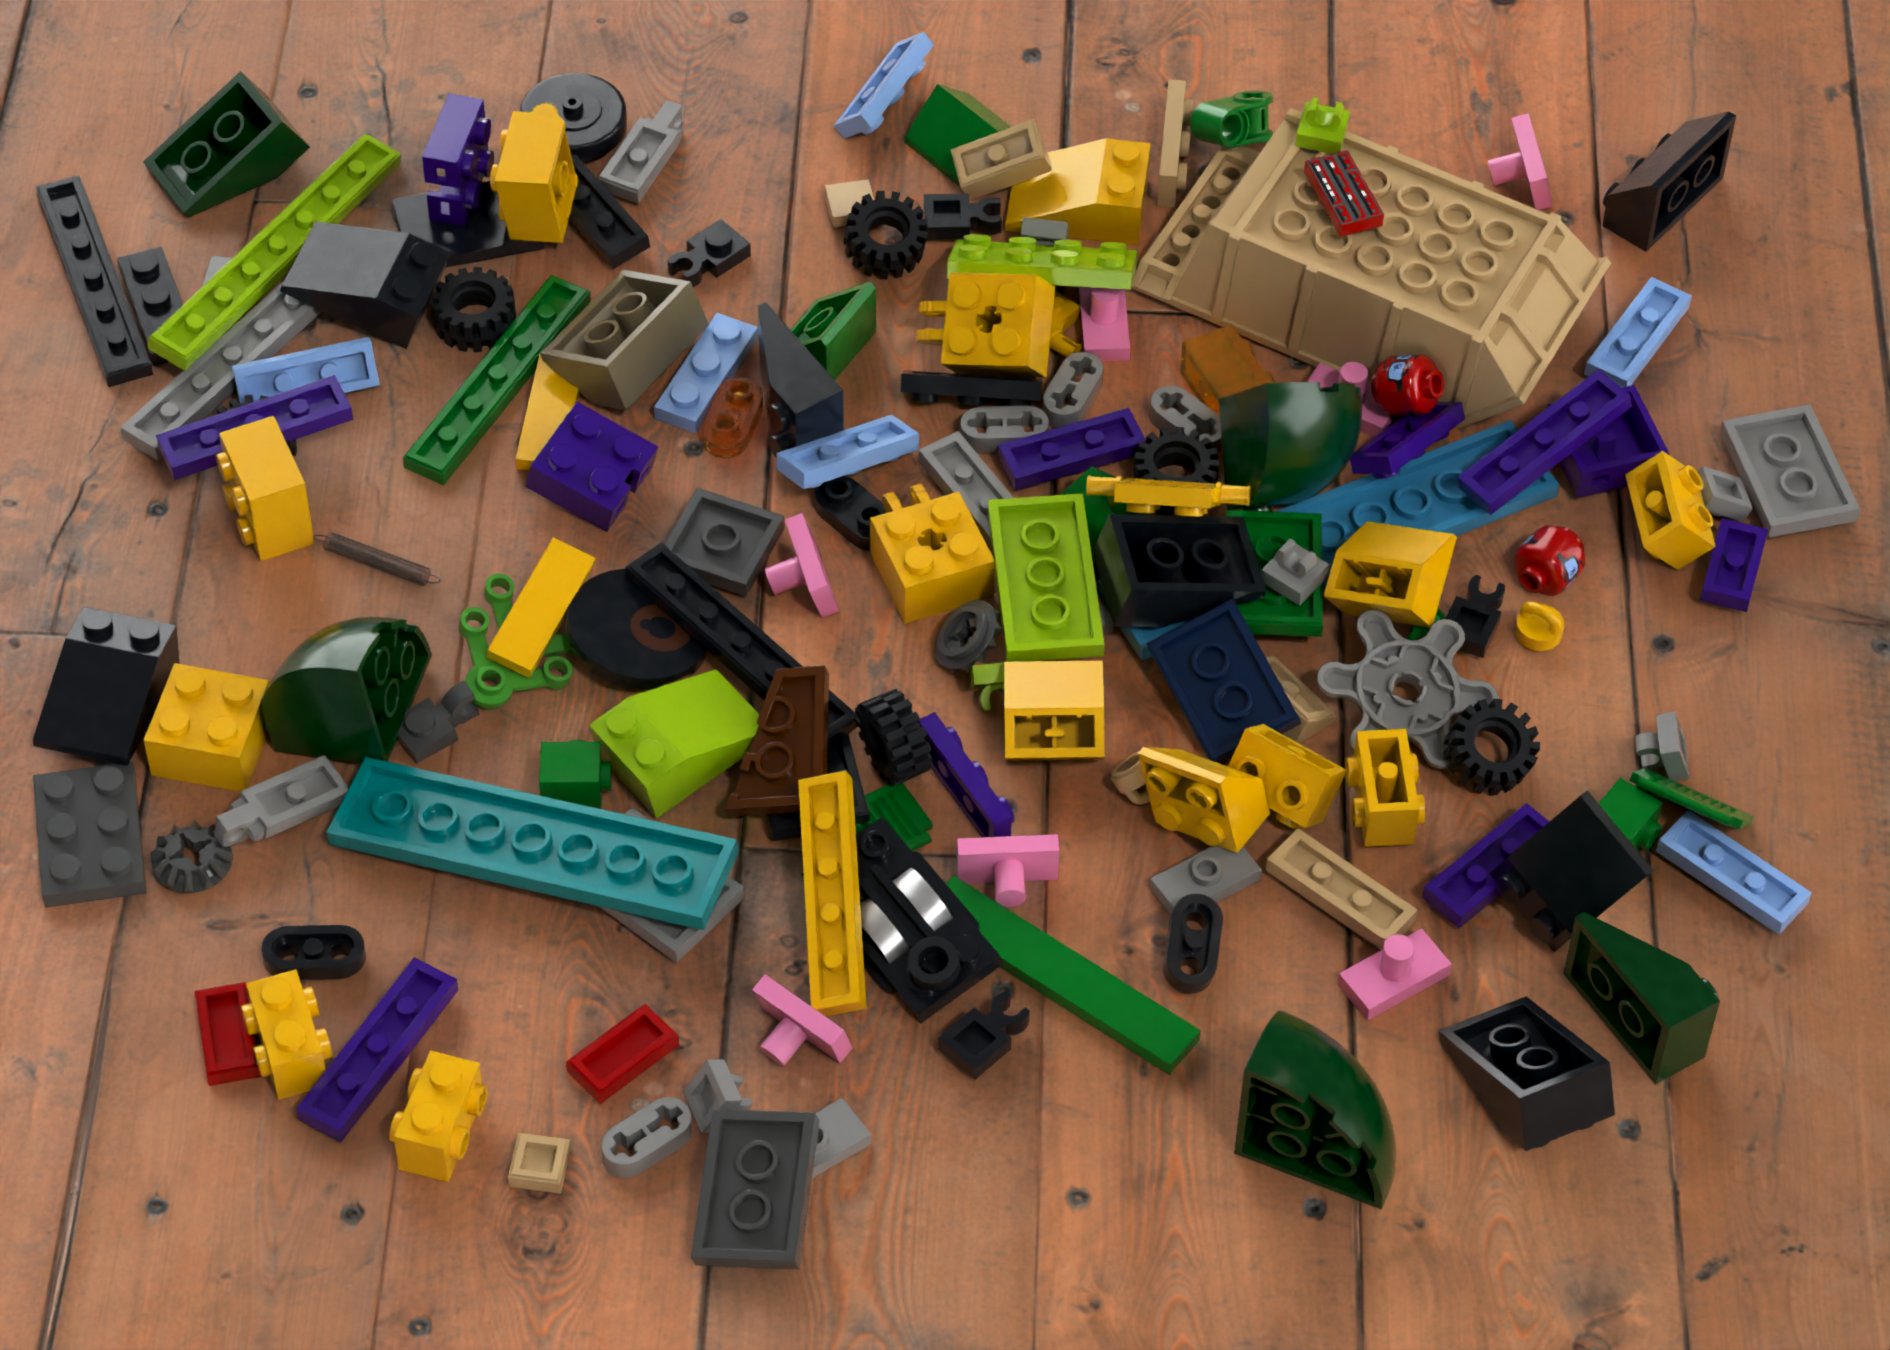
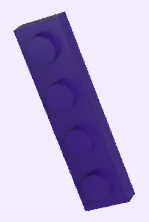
M1598 369L1459 475V489L1487 513L1492 515L1632 407L1631 395Z
M333 375L157 434L156 438L158 448L173 479L177 480L218 466L215 455L222 453L220 432L274 416L285 441L289 442L353 420L352 407L336 376Z
M414 957L297 1106L298 1120L342 1142L458 992L457 979Z

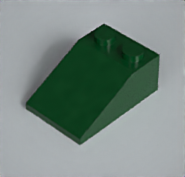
M240 71L143 162L186 216L191 217L278 178L310 146L272 100Z
M1585 912L1577 915L1574 921L1563 974L1656 1085L1705 1058L1720 1003L1713 985L1707 979L1700 978L1688 963Z

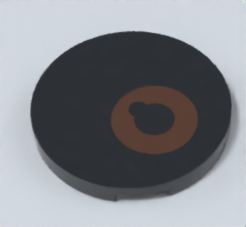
M625 569L607 571L589 579L580 587L569 604L565 622V633L569 647L574 648L578 655L592 667L591 672L607 682L632 689H655L664 686V683L680 679L689 673L694 674L701 667L707 656V649L625 578Z

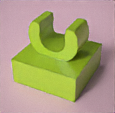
M1313 97L1310 102H1305L1295 146L1330 154L1341 152L1349 123L1350 110H1345L1341 102H1336L1335 107L1318 104L1319 98Z
M1004 662L973 665L970 669L971 690L983 689L979 697V704L983 712L991 710V693L995 691L1004 693Z

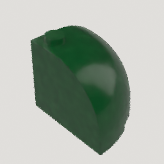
M1319 382L1266 383L1220 398L1219 411L1225 485L1251 486L1250 505L1226 504L1227 510L1272 512V509L1285 508L1311 498L1327 488L1347 466L1358 443L1362 423L1361 387H1355V384L1333 383L1331 387L1320 388Z
M357 617L327 626L303 641L279 667L263 697V726L269 732L274 750L276 752L311 757L324 755L328 759L362 764L365 757L388 762L398 739L406 712L413 703L432 657L429 644L419 627L406 624L407 620Z
M1281 1010L1276 1012L1263 1030L1244 1068L1234 1154L1382 1209L1393 1183L1396 1144L1393 1124L1381 1093L1363 1066L1337 1041L1317 1027Z

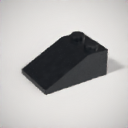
M316 221L285 278L280 292L407 349L432 299V294L436 291L435 286L442 278L451 252L410 233Z
M766 302L758 305L759 364L770 433L768 442L773 455L777 459L778 452L844 431L843 389Z
M1109 514L1092 550L1114 627H1161L1200 616L1232 598L1236 605L1262 599L1267 593L1244 517Z
M83 607L65 638L33 737L34 746L128 766L151 723L174 663L180 664L177 626Z
M1587 790L1489 874L1496 881L1500 894L1508 902L1513 903L1529 921L1532 933L1540 941L1547 943L1552 951L1555 952L1571 939L1577 915L1585 912L1597 918L1654 870Z
M1527 996L1438 1031L1439 1040L1496 1126L1525 1151L1543 1147L1552 1140L1577 1130L1587 1129L1594 1125V1123L1615 1115L1610 1062Z

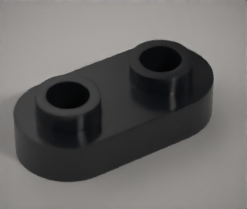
M841 476L824 482L815 490V508L818 515L853 545L860 549L871 551L870 522L865 520L885 514L883 503L858 482L847 476Z
M1189 894L1182 897L1176 903L1169 920L1163 972L1167 982L1174 989L1183 993H1198L1206 989L1217 969L1223 914L1219 905L1206 895ZM1195 921L1200 924L1202 929L1193 930L1186 922ZM1190 966L1195 970L1196 974H1185L1180 967Z
M347 925L282 926L271 931L264 938L261 947L264 966L272 976L297 969L300 980L348 978L359 972L366 961V951L362 935L356 929ZM338 955H346V956H347V957H344V958H341V959H333L334 957H336V956H338ZM286 956H296L294 960H282Z

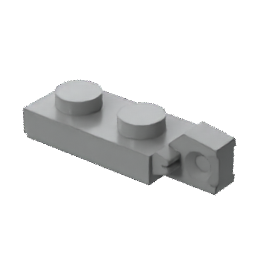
M666 100L654 119L639 118L599 175L598 180L612 195L637 204L640 203L680 144L683 136L681 127L684 124L681 111L683 105Z
M324 755L241 791L240 798L230 804V811L216 816L215 820L217 822L213 834L223 848L243 842L249 836L253 842L263 838L267 839L339 807L349 786L328 758Z

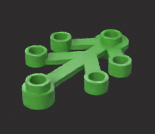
M499 573L493 574L487 579L484 589V598L492 606L498 631L513 607L511 600L515 589L513 580L509 576ZM502 587L507 593L497 594L491 588ZM470 607L462 612L458 629L460 634L467 640L474 666L467 673L465 683L474 693L475 699L471 702L475 706L484 710H493L507 703L513 692L544 687L560 690L569 684L573 671L571 663L564 657L554 656L568 653L578 655L574 648L569 647L566 633L554 636L543 657H553L545 661L543 668L535 669L529 679L486 658L487 649L489 648L485 637L490 621L488 614L478 607ZM469 620L478 621L482 626L479 628L470 627L466 622ZM549 670H561L564 676H553ZM482 681H492L495 682L497 686L490 687L485 685Z

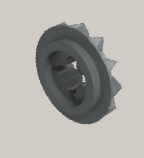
M982 600L970 601L958 607L944 621L936 637L935 656L937 661L953 673L959 670L970 672L971 667L975 665L976 661L985 663V654L989 649L997 647L994 638L1003 630L998 623L1001 614L989 603Z
M194 820L191 827L180 829L174 824L170 834L158 836L157 846L154 851L150 852L152 869L158 881L171 890L182 893L204 891L218 884L229 872L233 860L231 846L223 848L213 834L215 825L208 828L201 827ZM185 847L191 848L195 853L199 852L200 866L197 867L194 861L191 862L188 857H184L183 851Z

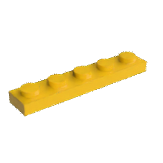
M845 770L798 780L811 1007L825 1017L867 1009L853 779Z

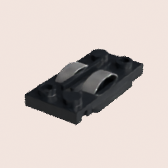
M881 817L856 835L864 968L885 993H895L921 1024L1002 966L1003 963L998 952L979 931L980 926L974 916L919 852H912L887 821ZM936 936L951 942L955 949L961 953L962 960H960L961 968L959 975L953 984L943 990L931 991L921 988L914 982L912 977L908 976L907 959L910 950L917 942L924 938ZM929 954L921 961L920 969L928 974H937L945 969L948 959L942 954Z

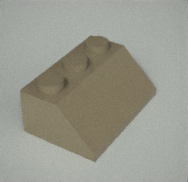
M622 270L540 355L548 366L568 383L579 388V392L593 404L627 410L639 400L640 396L657 378L667 371V368L684 350L694 343L695 339L709 326V323L691 281Z

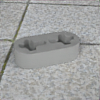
M1075 352L1063 361L1043 396L1042 410L1048 416L1049 426L1059 428L1084 419L1103 384L1104 367L1098 356L1089 352ZM1085 372L1079 383L1075 382V376L1079 377ZM1067 398L1071 399V405H1066L1063 409H1059L1064 405Z
M1163 386L1152 394L1149 417L1151 423L1160 430L1168 427L1170 434H1176V427H1184V435L1187 436L1190 435L1193 429L1200 432L1199 441L1207 437L1212 441L1211 449L1216 447L1218 453L1221 452L1220 416L1188 391L1178 386Z
M1027 405L972 408L964 413L960 422V433L976 453L997 454L999 444L1049 430L1047 414L1035 406ZM1031 426L1032 432H1024L1023 427ZM983 427L986 433H977L976 428Z
M673 1097L661 1098L612 1127L605 1133L601 1141L602 1160L606 1170L619 1178H632L681 1149L689 1142L692 1135V1120L689 1107L683 1101ZM664 1118L669 1123L677 1121L678 1128L672 1130L667 1125L660 1127L659 1121ZM621 1145L626 1150L634 1148L635 1155L628 1157L624 1152L617 1154L616 1148Z

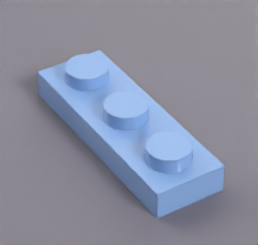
M924 32L895 43L833 125L844 139L861 132L864 135H868L876 130L884 121L882 114L886 108L897 102L905 93L903 86L907 80L914 77L924 68L926 62L923 59L934 46Z
M1651 277L1588 359L1584 374L1590 376L1599 369L1621 388L1631 386L1689 309L1692 295Z
M716 313L655 404V419L697 434L758 341V327Z
M369 337L232 366L240 404L245 403V395H253V401L256 402L259 401L261 395L271 397L333 375L336 376L344 393L380 385L372 343Z
M891 414L778 452L776 469L802 489L816 488L824 482L844 475L857 474L862 469L882 462L895 461L900 456L918 451L919 433Z
M1690 810L1658 841L1656 852L1778 935L1809 903L1812 892Z

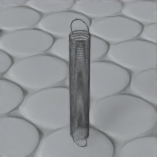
M330 532L333 534L331 538L327 535L324 536L326 537L325 541H321L325 545L326 539L327 542L329 540L328 547L324 549L354 561L356 560L373 568L375 567L384 572L386 571L414 583L420 584L426 581L425 578V580L422 579L420 582L423 572L425 571L426 573V569L420 564L418 565Z

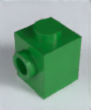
M583 740L541 742L540 796L602 809V791L612 790L611 761H602L601 742H586Z
M1620 777L1598 804L1638 852L1641 848L1648 851L1655 844L1662 831V825L1658 823L1662 802L1654 798L1647 790L1636 787Z

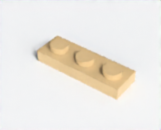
M1168 80L1157 206L1175 208L1176 191L1186 190L1188 163H1179L1180 157H1189L1191 131H1182L1183 125L1190 126L1194 99H1185V80Z
M1299 828L1267 858V872L1380 950H1383L1384 942L1388 937L1397 934L1403 935L1416 922L1418 913L1416 908Z

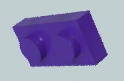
M1721 518L1715 540L1716 547L1712 551L1700 601L1747 612L1768 529Z

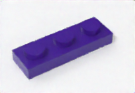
M1437 402L1434 409L1428 414L1404 415L1353 453L1350 458L1352 473L1372 474L1376 479L1390 478L1399 474L1402 466L1410 460L1424 455L1426 448L1434 442L1448 437L1449 431L1465 420L1462 402Z
M1126 408L999 444L998 458L1014 490H1019L1088 470L1091 466L1096 468L1134 457L1135 452H1137V446L1141 441L1146 443V439L1130 409Z
M935 712L921 718L918 722L921 728L924 727L927 736H924L925 740L930 743L931 751H929V754L932 756L931 769L982 838L1011 836V824L1014 823V814L1010 804L1003 796L997 797L990 788L987 775L980 763L977 761L971 762L965 754L961 739L955 729L951 726L946 728Z
M1526 803L1425 885L1422 898L1456 927L1461 928L1501 895L1497 889L1496 881L1489 873L1550 821Z

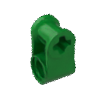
M1243 91L1235 93L1230 97L1205 101L1199 104L1192 113L1190 121L1191 132L1200 141L1228 148H1236L1251 143L1268 142L1273 136V131L1269 129L1268 105L1273 102V95L1265 91Z

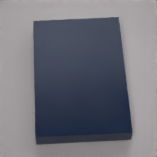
M1233 598L1146 643L1209 760L1222 765L1230 762L1246 728L1265 724L1283 734L1301 724L1298 714Z

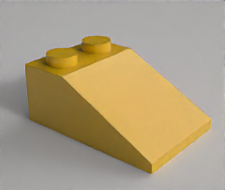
M1105 138L1047 152L1052 171L1011 187L1005 231L1021 232L1023 217L1068 222L1069 238L1139 245L1149 179L1151 143Z

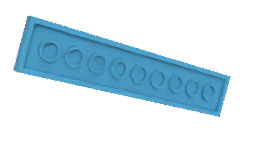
M1509 420L1426 452L1421 457L1412 459L1400 468L1401 472L1393 477L1376 479L1370 474L1275 512L1322 514V560L1330 564V575L1336 550L1367 521L1451 533L1458 536L1557 497L1559 483L1551 472L1548 471L1492 515L1487 513L1459 489V475L1518 431L1514 423ZM1328 575V577L1322 582L1323 589L1326 588L1329 575ZM1098 580L1097 594L1109 611L1101 580ZM1196 617L1161 627H1120L1141 661L1152 657L1146 643Z

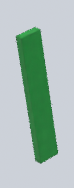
M550 275L403 456L404 468L441 485H445L534 374L539 354L590 304V291Z
M953 875L946 882V885L978 921L981 934L1000 955L1003 963L1000 966L1002 969L1170 1075L1199 1042L1201 1030L956 876Z

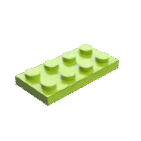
M969 234L964 236V240H956L947 261V279H949V273L1037 274L1050 284L1057 286L1131 290L1137 269L1138 250L1127 249V244L1120 242H1104L1100 244V248L1082 247V242L1071 239L1056 240L1054 245L1036 244V239L1030 237H1012L1008 243L991 242V237L988 235Z
M1083 493L988 500L987 512L993 558L995 560V575L1006 662L1103 657L1105 643Z

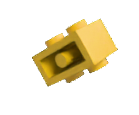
M1661 451L1625 474L1643 548L1654 559H1661L1676 570H1679L1716 547L1711 531L1713 519L1705 507L1701 492L1704 484L1699 473L1692 466H1685L1664 451Z
M1265 724L1249 727L1244 730L1228 767L1261 778L1268 806L1277 812L1276 819L1286 826L1294 829L1299 828L1300 830L1303 827L1308 828L1323 823L1347 772L1341 766Z
M1407 730L1357 731L1353 757H1346L1345 759L1347 787H1355L1356 798L1351 800L1353 827H1361L1364 847L1413 845L1417 824L1425 823V802L1423 794H1417L1415 784L1418 783L1419 778L1418 759L1416 754H1410Z
M297 969L246 983L250 1003L242 1005L241 1010L248 1035L258 1034L261 1045L253 1047L261 1077L271 1076L278 1100L309 1092L326 1071L324 1060L333 1058L325 1027L315 1030L312 1018L320 1016L312 986L302 988Z
M430 1050L423 1068H416L413 1071L408 1086V1098L410 1099L404 1112H396L389 1133V1140L395 1143L399 1170L449 1182L458 1159L461 1160L467 1151L470 1129L475 1117L482 1114L486 1104L488 1087L482 1084L480 1063Z

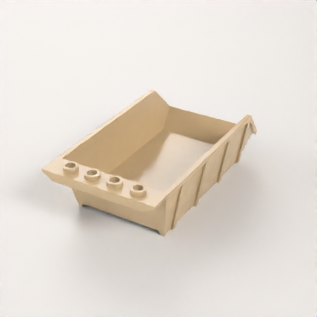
M1290 108L1261 153L1246 146H1238L1236 148L1220 147L1146 252L1135 272L1132 289L1315 367L1322 363L1340 371L1345 363L1359 362L1367 368V383L1370 384L1374 372L1387 357L1426 355L1434 361L1444 378V391L1441 397H1439L1438 402H1462L1465 420L1456 426L1457 428H1462L1525 404L1611 262L1607 256L1596 259L1561 221L1562 216L1553 212L1550 215L1488 190L1484 188L1483 183L1475 180L1471 183L1399 153L1398 148L1388 145L1386 148L1346 131L1341 152L1349 151L1384 213L1383 226L1340 237L1304 173L1306 160L1330 155V153L1295 146L1302 112Z

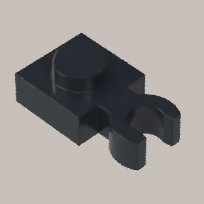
M924 194V219L927 218L928 222L926 240L964 239L965 235L970 234V229H978L980 232L989 235L1001 233L1002 216H999L1001 199L987 197L977 203H969V194Z
M720 219L687 240V252H678L669 258L668 274L674 276L679 271L688 270L683 274V280L691 281L694 288L701 282L702 274L707 271L718 278L750 257L751 245L745 238Z
M1475 575L1469 581L1467 599L1456 596L1445 619L1457 622L1465 633V641L1459 650L1484 658L1500 624L1502 611L1498 609L1503 603L1505 584L1499 583L1495 592L1484 594L1479 591L1481 576Z
M1007 991L998 994L993 999L991 1012L986 1016L974 1007L938 1038V1050L974 1080L1011 1050L1012 1038L1009 1035H1017L1023 1032L1029 1025L1030 1010L1026 1007L1014 1016H1008L1003 1013L1010 1007L1011 995Z

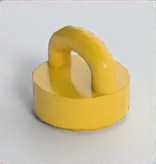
M1533 601L1523 603L1515 624V636L1519 643L1533 651H1547L1555 648L1563 637L1564 619L1561 613L1554 607Z

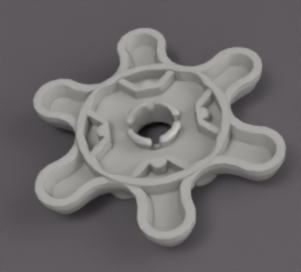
M1368 610L1362 613L1357 621L1356 629L1366 647L1364 659L1352 665L1328 662L1319 669L1317 674V684L1324 695L1331 698L1348 699L1355 703L1363 714L1362 721L1352 731L1350 736V746L1353 753L1357 731L1406 729L1408 741L1419 747L1429 766L1434 769L1448 768L1453 760H1444L1443 751L1448 745L1443 743L1445 736L1449 732L1451 719L1461 714L1469 705L1474 706L1479 700L1486 699L1487 705H1489L1494 698L1498 699L1497 691L1488 682L1466 680L1454 670L1452 664L1453 656L1465 641V633L1462 627L1455 621L1442 619L1436 621L1431 626L1430 631L1425 637L1419 640H1408L1396 632L1391 619L1382 611ZM1400 682L1410 683L1417 689L1419 697L1415 702L1402 699L1398 695L1393 694L1394 685Z

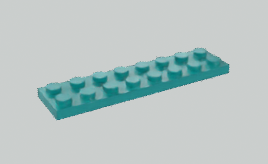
M365 757L326 832L329 844L701 930H704L739 853L737 839Z

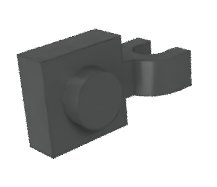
M461 681L445 694L442 704L436 706L428 697L407 710L398 733L397 741L416 764L457 741L458 737L455 727L479 715L478 709L471 702L475 699L473 691L464 681Z

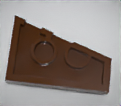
M825 665L776 669L757 720L759 727L749 753L745 752L739 768L741 771L740 778L734 794L730 793L724 808L728 817L800 812L798 780L827 774L829 672Z

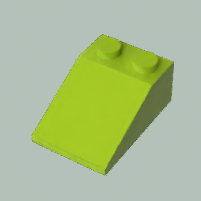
M715 669L630 696L589 724L594 741L601 742L602 760L611 761L612 771L657 819L741 760L745 752L749 753L759 727L757 724L759 713Z

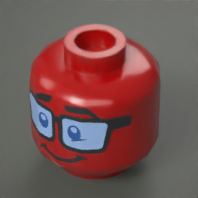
M1426 355L1389 356L1374 372L1371 381V391L1375 401L1389 415L1428 414L1434 409L1439 397L1443 394L1444 378L1434 361Z
M1545 525L1537 529L1518 548L1514 556L1515 569L1520 583L1530 592L1541 593L1547 596H1556L1564 592L1581 574L1586 564L1584 545L1578 535L1572 530L1561 526Z

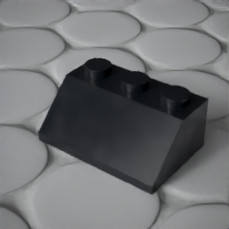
M1724 112L1686 121L1672 135L1666 134L1658 143L1656 150L1647 159L1640 158L1633 166L1629 176L1621 183L1615 182L1608 189L1603 199L1605 213L1602 226L1647 252L1723 179L1736 115L1731 112Z

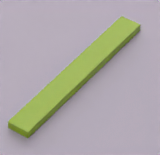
M364 133L149 336L148 349L186 371L290 271L315 222L339 224L400 165L402 154Z

